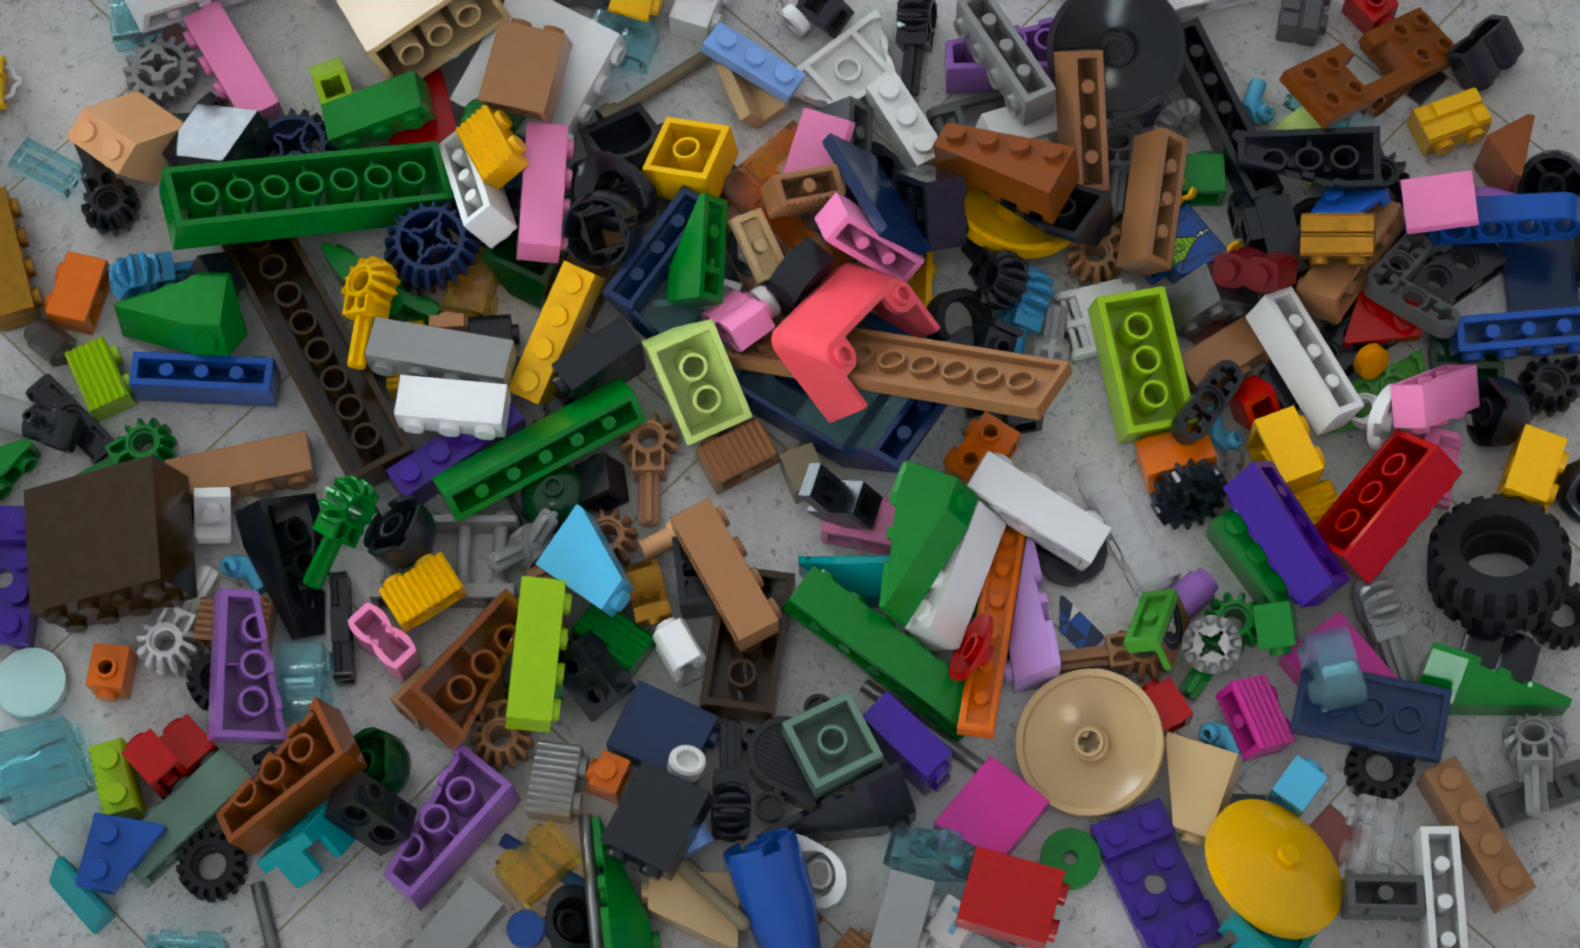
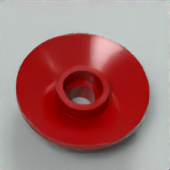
M987 613L978 615L968 625L960 648L955 649L949 665V677L956 682H960L968 677L978 665L985 666L993 655L994 647L990 645L993 634V618Z

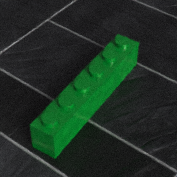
M619 377L431 478L445 507L458 523L647 420L634 391Z
M813 566L781 610L958 742L965 735L957 734V724L965 679L960 682L952 680L949 677L950 663L948 661L934 657L925 650V645L919 639L913 636H906L896 628V624L891 618L884 614H877L869 608L862 596L852 591L848 592L837 584V579L830 572L824 569L819 570Z

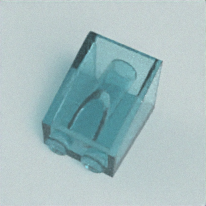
M62 715L0 732V814L13 826L97 790L93 780L95 775L92 770L94 768L90 765L92 761L89 759V756L84 757L81 745L85 744V739L77 723L72 725Z

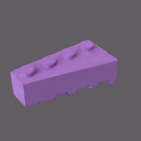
M1053 18L1041 19L1037 25L1020 28L1019 25H1014L1055 86L1049 71L1046 55L1047 37ZM957 38L946 41L944 62L946 93L997 91L991 86L987 71L983 65H978L974 61L970 46L965 39Z
M221 588L214 595L207 742L281 745L288 737L285 734L287 727L284 724L281 697L278 694L274 676V663L270 657L267 643L268 635L259 592L256 590Z
M462 743L452 752L454 756L447 769L443 768L439 775L434 792L428 802H424L418 812L419 818L412 829L410 838L400 844L384 873L391 886L419 911L428 904L521 801L513 784Z

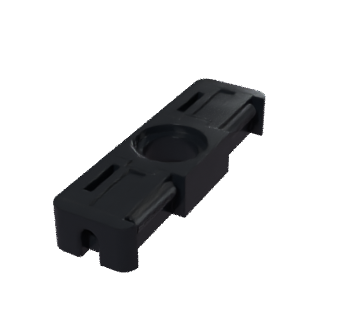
M50 374L43 375L27 389V397L37 405L82 415V419L86 422L77 445L91 459L90 461L93 465L105 459L108 453L104 446L115 441V439Z
M347 571L330 572L328 577L333 679L337 686L356 685L354 634L348 624V619L353 615L351 579Z

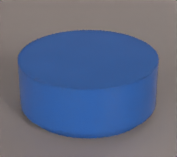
M520 910L510 917L507 923V935L512 944L518 948H535L544 939V922L536 912Z

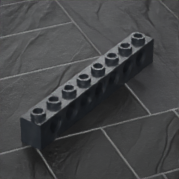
M1495 243L1451 245L1452 248L1445 253L1437 251L1428 258L1425 266L1414 275L1410 282L1454 306L1502 273L1508 258ZM1455 263H1462L1466 265L1469 270H1461L1455 265ZM1428 282H1437L1442 288H1433ZM1354 307L1344 315L1343 321L1334 327L1331 324L1326 325L1319 331L1347 377L1355 373L1353 363L1357 353L1361 348L1370 344H1354V347L1349 349L1341 347ZM1392 341L1389 344L1380 346L1385 350H1389L1400 341ZM1273 362L1265 366L1259 372V378L1274 387L1281 409L1283 410L1294 405L1296 411L1300 410L1301 408Z

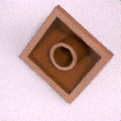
M1527 114L1487 135L1473 167L1486 186L1515 192L1523 174L1535 115Z

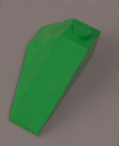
M196 273L189 276L186 280L178 283L171 282L161 289L153 292L146 291L116 302L113 305L123 336L194 355L229 356L248 335L230 273Z
M902 461L891 492L890 505L895 506L893 526L887 527L886 539H890L892 542L890 560H887L883 565L879 607L901 626L908 624L968 529L978 500V496L959 478L910 461Z

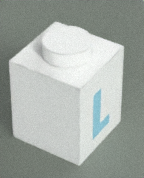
M949 893L926 927V930L930 931L927 948H962L972 931L955 927L961 901Z

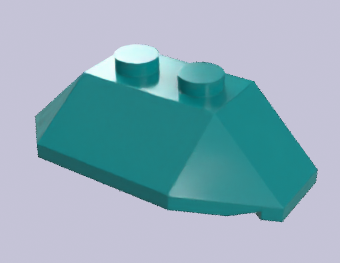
M890 555L798 556L799 575L804 579L813 566L819 570L824 569L830 572L837 579V584L845 590L862 596L867 602L868 607H879L883 565L887 560H890Z

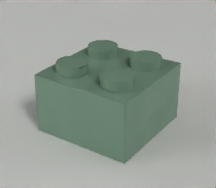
M850 691L782 722L783 737L816 800L883 768V754Z

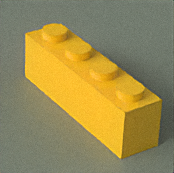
M563 261L511 379L509 392L541 406H545L553 399L556 388L551 382L554 378L551 364L576 347L605 278L567 261Z

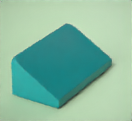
M59 856L55 860L49 883L93 934H97L116 918L115 912L96 891L77 888L75 882L78 870L64 856Z

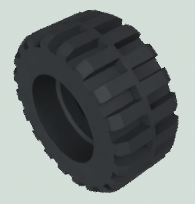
M1493 494L1492 498L1484 499L1482 495L1472 498L1471 503L1466 504L1463 501L1452 507V514L1450 512L1444 513L1438 520V525L1433 527L1429 536L1427 586L1428 591L1432 593V600L1439 609L1444 608V615L1453 622L1459 620L1462 627L1471 631L1477 628L1482 630V634L1493 635V632H1503L1504 636L1514 635L1516 630L1519 629L1526 632L1536 628L1538 621L1541 624L1547 622L1553 617L1554 611L1559 610L1563 605L1569 588L1572 548L1569 545V536L1566 530L1560 527V521L1551 513L1544 514L1545 508L1534 502L1530 505L1525 503L1524 498L1514 496L1513 499L1504 498V494ZM1503 553L1517 557L1525 562L1529 568L1516 575L1498 577L1481 573L1472 568L1468 562L1480 555Z

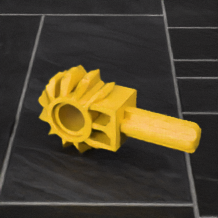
M372 255L367 259L360 257L357 266H350V273L343 278L346 282L345 286L340 291L345 296L342 315L354 321L347 365L352 369L358 370L365 369L367 365L365 351L375 317L389 318L391 300L394 296L399 295L395 290L401 282L397 278V270L393 265Z

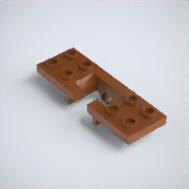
M1419 7L1364 33L1358 41L1360 44L1359 48L1385 76L1364 86L1346 66L1350 63L1354 54L1342 43L1285 70L1279 81L1324 130L1358 112H1361L1363 116L1369 113L1374 118L1378 117L1400 97L1408 94L1415 84L1451 67L1445 56L1455 44L1432 21L1430 16Z

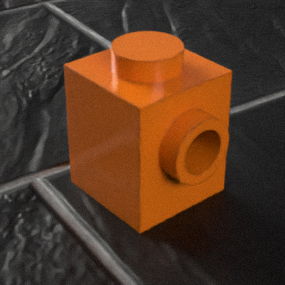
M94 643L85 685L96 695L97 699L102 701L116 702L118 697L130 699L138 656L130 646Z

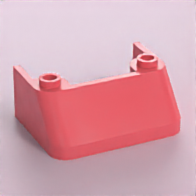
M846 263L834 269L775 328L771 337L774 351L829 424L859 412L868 406L867 402L847 377L855 368L857 358L855 350L846 336L872 309L876 311L880 318L913 337L924 338L941 328L906 281L855 263Z

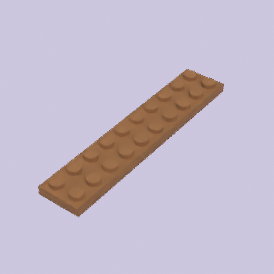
M777 315L772 321L777 327L786 316ZM775 328L743 352H737L730 346L726 349L733 368L795 378L773 349L771 337ZM854 328L846 336L854 348L857 358L855 368L847 376L856 389L1028 419L1041 420L1072 374L1070 361L862 328Z

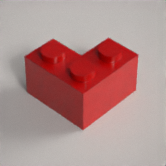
M188 714L171 721L165 727L164 734L160 737L151 729L145 733L135 735L127 743V749L121 753L163 801L172 793L173 786L185 776L190 777L200 768V762L207 754L219 750L214 742H207V735Z

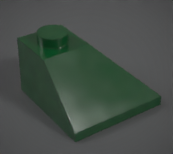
M514 208L512 213L518 227L520 210ZM516 228L507 239L500 241L492 249L487 247L481 259L510 295L541 309L548 298L550 287L554 280H556L563 261H566L569 253L568 251L560 250L558 263L516 260L518 228Z

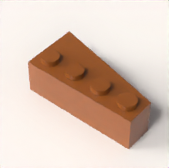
M948 122L933 144L936 166L963 176L966 188L972 191L977 189L988 192L989 198L998 202L1005 199L1017 204V210L1030 214L1033 211L1041 214L1043 221L1050 224L1055 223L1080 179L1077 151L1074 146Z
M506 588L483 609L398 699L451 751L465 741L476 716L480 713L486 702L487 695L502 672L501 669L513 651L519 600Z
M315 697L307 706L310 711L300 723L294 722L285 732L288 737L275 752L269 751L261 760L262 766L252 779L246 778L218 811L216 817L229 844L256 855L330 796L332 788L359 770L363 771L368 767L339 709Z

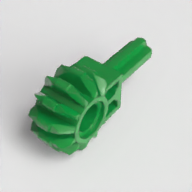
M152 417L146 425L143 419L138 418L136 427L132 428L129 425H125L127 436H119L115 441L104 446L109 457L76 475L148 455H153L163 462L167 459L177 458V453L173 449L178 445L177 439L171 435L172 430L167 424L160 425L159 421ZM154 443L149 451L140 452L144 445Z
M347 474L344 479L335 477L333 487H324L327 492L325 498L318 500L323 508L319 511L312 529L324 536L303 578V583L310 588L316 590L322 588L341 545L344 544L355 549L361 535L364 533L365 525L371 523L373 514L380 512L377 506H375L380 497L374 492V487L370 482L364 479L361 480L355 475Z
M1227 592L1224 593L1223 602L1216 598L1212 599L1210 603L1212 610H1205L1203 616L1218 615L1224 618L1235 617L1239 619L1243 626L1237 629L1241 636L1242 648L1240 654H1242L1245 645L1254 648L1257 644L1252 606L1258 605L1255 600L1249 604L1244 603V593H1240L1237 600H1233L1232 595ZM1222 631L1212 638L1207 635L1203 636L1202 641L1205 643V647L1202 649L1201 657L1210 651L1224 656L1225 653L1218 645L1221 639L1220 636L1223 634ZM1192 667L1179 686L1180 693L1190 700H1197L1214 674L1203 673Z

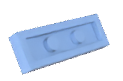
M719 22L713 29L700 52L785 104L789 102L806 76L804 72L722 22Z

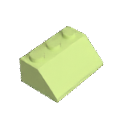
M712 319L674 327L642 341L643 348L679 433L687 445H691L753 417Z

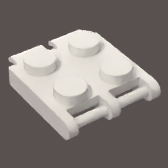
M1119 278L1060 292L1053 296L1055 304L1067 307L1066 303H1069L1070 314L1068 311L1065 332L1068 333L1073 351L1070 353L1073 361L1098 356L1087 311L1096 297L1137 291L1135 282L1123 284L1122 279ZM1075 331L1078 333L1081 348L1079 347Z

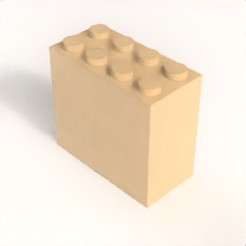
M336 0L365 51L387 80L412 70L424 78L498 27L499 20L508 21L512 18L501 0Z

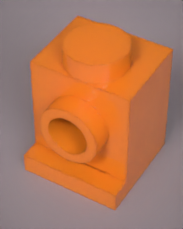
M603 750L599 759L594 758L588 767L586 779L589 781L584 791L619 805L633 775L631 761Z

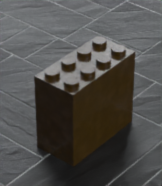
M148 455L23 490L30 613L45 619L47 623L56 624L64 628L66 632L80 633L86 631L88 626L115 624L122 617L130 615L145 616L149 615L152 609L180 607L184 604V601L198 598L189 479L187 475L155 456Z

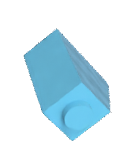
M576 504L535 564L554 578L566 580L567 587L614 618L616 613L622 611L628 604L630 593L634 587L595 517Z

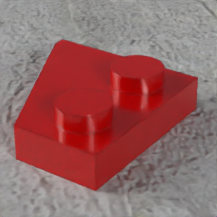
M1362 289L1357 297L1341 347L1349 349L1353 348L1354 344L1374 342L1384 345L1392 341H1419L1423 330L1370 300ZM1404 299V302L1408 305L1420 306L1413 300Z

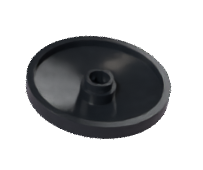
M1067 0L1058 10L1049 29L1046 45L1047 63L1055 83L1054 52L1082 49L1103 50L1106 119H1125L1151 110L1161 103L1173 90L1185 64L1186 36L1180 17L1168 0Z

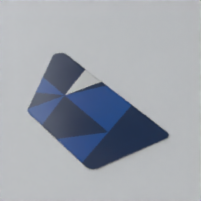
M1060 596V632L1076 648L1096 646L1104 639V635L1065 596Z

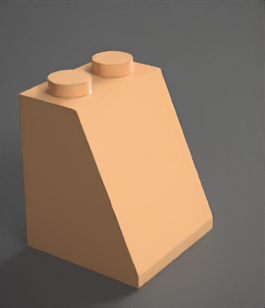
M135 91L83 108L66 138L117 174L157 185L161 178L162 168L169 165L162 152L184 122L143 93Z

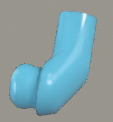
M1252 78L1243 100V107L1253 123L1267 125L1275 117L1274 108L1268 109L1269 104H1264L1262 101L1267 83L1262 79Z
M1214 406L1207 407L1205 409L1208 411H1213ZM1222 413L1208 431L1212 444L1225 453L1230 449L1238 450L1244 443L1243 435L1239 431L1235 433L1234 430L1229 431L1223 427Z
M231 555L221 560L220 569L223 574L232 578L247 580L251 589L258 591L259 595L267 592L249 557Z
M1208 722L1200 727L1199 738L1202 742L1238 753L1242 759L1243 754L1239 753L1240 747L1236 746L1237 741L1233 739L1234 734L1230 732L1231 727L1217 722Z

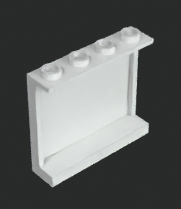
M505 0L503 5L512 18L528 21L532 24L531 27L544 29L545 25L561 28L573 43L552 123L526 118L515 132V135L525 139L527 121L568 125V139H574L575 147L578 130L582 124L586 125L590 120L594 110L592 106L598 95L604 94L610 82L609 75L615 65H620L625 57L626 42L619 33L553 0ZM497 28L483 38L450 97V101L462 111H464L471 100L479 97Z

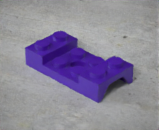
M0 506V575L7 572L13 574L12 583L5 588H0V645H8L17 649L34 648L38 616L30 613L24 506Z
M1160 797L1091 825L1089 834L1099 847L1101 860L1142 948H1196L1200 945L1218 942L1223 937L1217 931L1220 924L1208 899H1204L1174 836L1175 829ZM1151 875L1160 876L1164 880L1166 888L1162 893H1151L1145 887V879Z

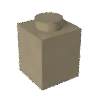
M812 442L805 445L802 443L791 445L782 454H779L780 469L795 504L804 501L798 495L809 463H821Z

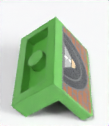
M1177 590L1142 592L1123 642L1128 653L1156 651L1165 671L1174 670L1182 648L1183 635L1191 623Z

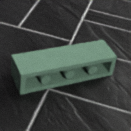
M224 746L218 751H212L207 754L200 762L199 769L190 777L185 776L173 786L172 793L164 801L154 803L144 813L142 821L163 824L168 828L166 835L162 839L158 838L146 852V858L140 866L131 871L147 889L178 861L176 859L178 852L183 854L184 849L181 846L185 841L190 844L193 842L191 836L197 833L201 837L204 835L203 831H211L219 824L216 817L218 811L246 778H253Z

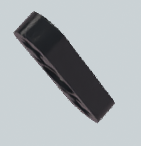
M1222 360L1212 366L1172 420L1170 426L1171 434L1179 444L1185 446L1193 445L1208 433L1243 382V372L1237 363L1232 360ZM1222 372H1225L1228 375L1226 378L1227 383L1220 388L1216 387L1215 385L1223 378ZM1201 394H1206L1212 398L1214 402L1213 411L1203 408L1200 403ZM1194 417L1198 418L1199 420L1191 427L1192 433H1188L1186 431L1188 426L1186 422Z

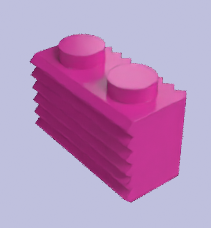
M1265 673L1237 681L1234 680L1216 694L1219 706L1222 707L1221 712L1225 714L1224 719L1228 721L1227 726L1231 727L1230 732L1234 734L1233 739L1237 741L1236 746L1240 747L1239 753L1243 754V760L1248 761L1279 753L1295 741L1293 734L1289 733L1291 722L1284 717L1278 703L1277 690L1273 685H1270Z

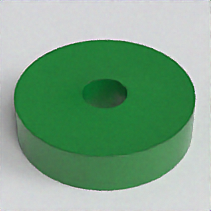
M1074 828L1061 829L1051 834L1044 842L1040 854V864L1065 871L1063 882L1070 884L1068 890H1078L1091 883L1098 873L1101 862L1100 850L1095 840L1086 832ZM1066 854H1073L1077 858V862L1069 865L1065 863L1063 857Z

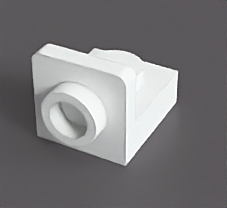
M230 487L194 488L195 543L216 544L231 542Z

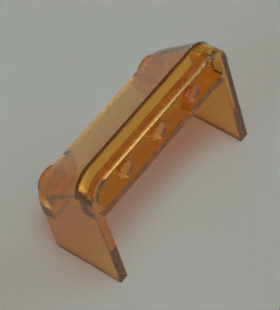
M792 120L726 176L723 184L724 195L727 201L740 214L762 208L785 257L806 237L811 238L835 257L831 269L832 272L843 264L856 263L858 260L827 241L824 243L795 214L792 217L788 215L786 218L782 216L780 219L776 217L774 220L769 219L761 194V187L771 178V175L781 174L776 168L788 158L798 124Z

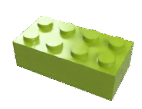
M1165 286L1096 297L1087 311L1118 444L1141 440L1151 434L1159 435L1171 431L1172 420L1191 394ZM1196 417L1186 422L1187 425H1193L1197 421Z

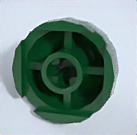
M564 465L523 487L521 491L522 511L528 523H534L542 509L548 508L550 511L558 513V525L552 534L557 533L576 504L589 513L591 509L580 503V479L575 468L570 465Z
M375 727L361 730L353 737L368 765L362 772L394 794L399 795L410 776L411 758L409 751L401 739L393 734Z

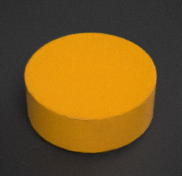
M1370 343L1361 348L1357 353L1353 368L1364 379H1374L1387 367L1389 353L1378 343Z

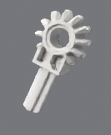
M202 565L196 572L198 598L184 601V604L180 607H164L160 616H156V625L153 627L150 624L144 623L143 629L147 635L136 636V642L141 646L136 654L140 660H145L143 665L148 671L156 668L158 675L164 677L168 669H171L173 674L178 676L180 673L178 666L183 664L185 667H191L189 665L191 660L188 656L198 655L199 653L198 647L194 645L196 641L193 633L195 632L200 598L208 597L219 578V573L213 568ZM168 640L175 641L171 649L167 651L160 650L164 642Z

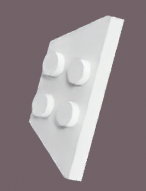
M877 9L873 10L796 67L804 72L806 76L792 97L819 108L848 96L864 102L866 101V86L895 71L889 54L886 35H884L881 25L880 13Z

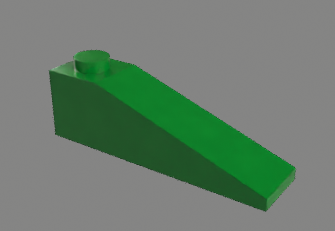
M1438 642L1432 644L1424 657L1416 678L1417 683L1452 689L1448 715L1523 716L1526 712L1529 716H1537L1542 712L1543 716H1562L1570 707L1572 698L1534 681L1519 683L1511 675L1512 671L1503 667H1499L1497 670L1488 669L1480 665L1481 657Z
M593 816L592 827L597 868H599L600 872L597 881L600 900L603 907H600L604 948H661L659 931L652 932L650 921L623 865L605 854L607 849L604 848L600 841L605 827L599 816Z

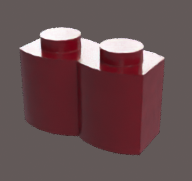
M1252 247L1236 248L1214 255L1212 281L1226 288L1246 286L1255 292L1271 293L1296 284L1298 259L1286 252L1276 251L1264 254L1262 251Z

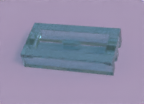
M26 137L8 162L11 170L65 198L70 196L71 187L75 188L79 183L78 177H83L86 173L83 165ZM31 150L71 172L67 175L27 154V152ZM21 160L24 161V162H26V163H28V164H30V165H32V166H34V167H36L37 169H39V170H41V171H43V172H45V173H47V174H49V175H51V176H53V177H55V178H57V179L63 181V184H61V183H59V182H57V181H55V180H53V179H51V178H49V177H47V176H45V175H43V174L37 172L36 170H34V169H32V168H30V167H28V166H26V165L20 163Z

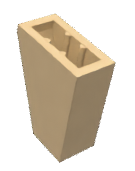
M1167 732L1165 741L1173 827L1179 835H1182L1181 840L1183 842L1202 848L1211 822L1229 806L1244 762L1238 753Z
M699 872L740 909V903L729 872ZM677 873L672 881L661 877L659 881L649 878L648 883H642L641 904L642 906H648L651 918L716 948H740V929L732 924Z

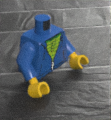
M1194 186L1191 187L1188 194L1184 196L1181 194L1172 268L1168 271L1143 276L1151 285H1154L1164 277L1173 285L1204 263H1213L1214 255L1243 247L1245 244L1241 241H1233L1226 248L1189 204L1183 207L1182 203L1184 200H1191L1196 196L1197 189Z

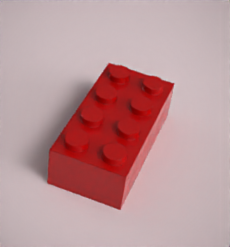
M1396 428L1316 523L1315 527L1344 571L1370 584L1383 571L1384 566L1398 549L1405 545L1408 537L1429 516L1433 507L1453 487L1454 482L1463 472L1439 445Z

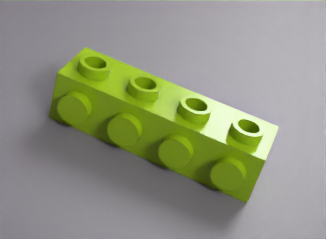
M530 576L521 577L505 721L506 729L550 733L551 721H559L561 699L554 698L555 685H563L565 664L558 663L559 650L566 651L568 628H561L562 616H570L572 594L565 593L566 580Z

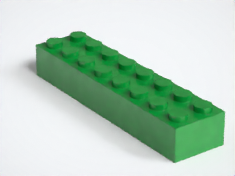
M437 141L163 167L159 186V195L173 250L385 228L388 225H397L395 221L396 214L406 217L407 206L413 210L419 209L418 204L420 200L425 203L426 207H429L435 199L439 202V206L442 207L447 201L452 204L454 199Z

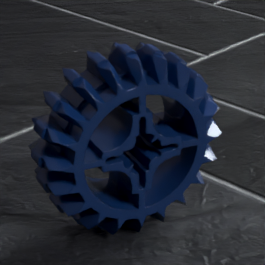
M290 108L286 116L277 111V119L273 121L265 117V121L274 135L258 158L270 157L273 149L277 151L278 156L312 153V143L314 140L321 144L319 152L338 151L328 141L324 121L318 113L310 116L309 111L304 108L297 115L296 111Z
M435 199L432 201L431 206L426 207L425 203L420 200L418 204L419 209L413 210L409 206L406 207V217L396 214L395 221L397 225H388L390 237L385 238L384 241L385 247L388 249L385 256L387 261L397 270V274H399V278L404 284L411 281L412 287L417 290L424 283L426 290L429 292L432 291L435 284H439L440 289L445 291V282L451 280L453 284L458 286L459 279L457 275L469 276L468 266H476L477 259L474 254L480 251L479 243L476 242L479 238L463 226L458 208L453 210V206L449 201L440 207L439 202ZM447 229L452 230L459 236L458 246L452 244L450 239H447ZM406 246L413 247V250L418 252L417 263L405 255Z

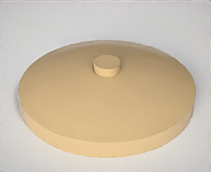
M1079 669L1053 678L1038 689L1030 698L1017 725L1015 751L1017 762L1025 781L1050 801L1049 806L1071 816L1098 818L1118 813L1130 807L1150 789L1163 763L1165 734L1156 707L1146 693L1134 682L1108 670Z

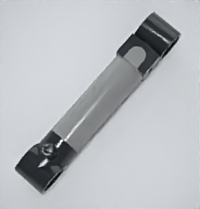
M0 393V430L28 438L68 454L74 453L86 422L84 419L59 409H49Z

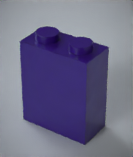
M886 691L863 714L883 754V758L890 765L898 762L904 778L924 797L932 789L938 792L951 778L948 773L952 768V750L894 696Z

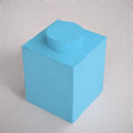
M1297 755L1274 785L1267 799L1301 817L1323 787L1328 776L1323 773V768L1317 762L1310 758L1303 759Z

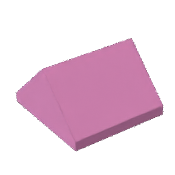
M804 107L783 173L834 164L822 141L829 133H832L850 142L856 123Z
M1472 170L1400 180L1407 235L1479 225Z

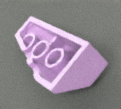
M1034 538L1026 539L1004 673L1005 682L1011 681L1013 693L1040 689L1044 684L1059 676L1061 669L1053 620H1049L1046 592L1040 593L1039 587H1042V572Z

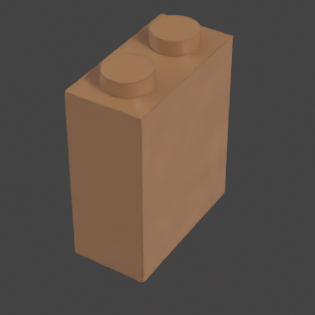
M512 18L511 22L499 20L478 100L483 105H487L496 111L501 109L505 113L552 123L573 43L564 34L565 31L555 26L545 25L544 29L531 27L532 24L518 18Z

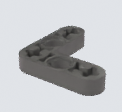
M1406 233L1369 271L1363 286V292L1370 300L1438 338H1450L1455 334L1461 319L1458 310L1410 282L1414 275L1426 264L1433 247L1432 242L1424 234L1415 233L1407 235ZM1416 249L1412 255L1408 253V251ZM1393 263L1401 265L1406 270H1397L1393 268L1390 264ZM1384 279L1388 281L1387 284L1380 285ZM1404 299L1413 300L1420 306L1408 305L1404 302Z

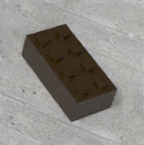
M756 568L765 585L761 588L766 599L772 597L775 600L782 614V617L778 619L779 632L740 652L715 607L699 703L700 708L717 715L719 718L762 724L776 716L791 616L781 610V608L795 591L796 581L795 573Z

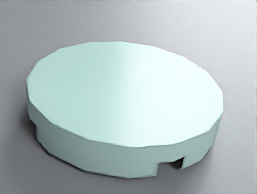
M27 647L13 652L0 664L1 706L9 714L24 720L50 715L61 705L67 695L68 674L66 667L54 653L43 648Z

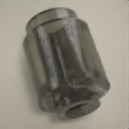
M41 317L34 319L27 326L23 338L27 341V346L54 367L68 364L65 352L71 351L77 345L75 338L50 319L44 320Z

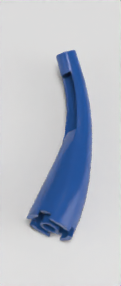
M788 828L771 830L755 835L757 840L745 845L744 850H742L740 843L728 848L722 856L742 911L750 919L749 927L758 947L821 948L814 890L795 830L789 831Z

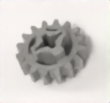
M158 35L155 43H151L148 38H145V47L133 46L136 55L126 56L125 59L129 66L123 68L126 76L125 82L130 91H139L153 101L158 100L161 107L165 106L167 99H171L174 104H177V95L180 93L186 97L190 95L187 86H196L197 82L194 75L199 74V69L193 51L189 50L185 42L178 45L174 36H171L168 42H164L162 35Z

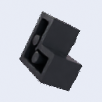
M932 165L893 171L894 188L907 209L911 211L912 217L932 247L928 252L967 245L966 234L969 225L965 216L964 202L967 196V188L963 181V176Z

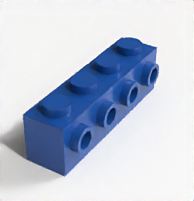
M1580 306L1461 316L1455 334L1448 338L1450 358L1461 357L1463 363L1484 360L1483 355L1497 354L1498 360L1518 358L1519 352L1532 351L1533 357L1554 355V349L1568 348V354L1580 353Z
M133 351L128 384L138 400L277 407L281 373L274 358L264 356H203L190 353Z

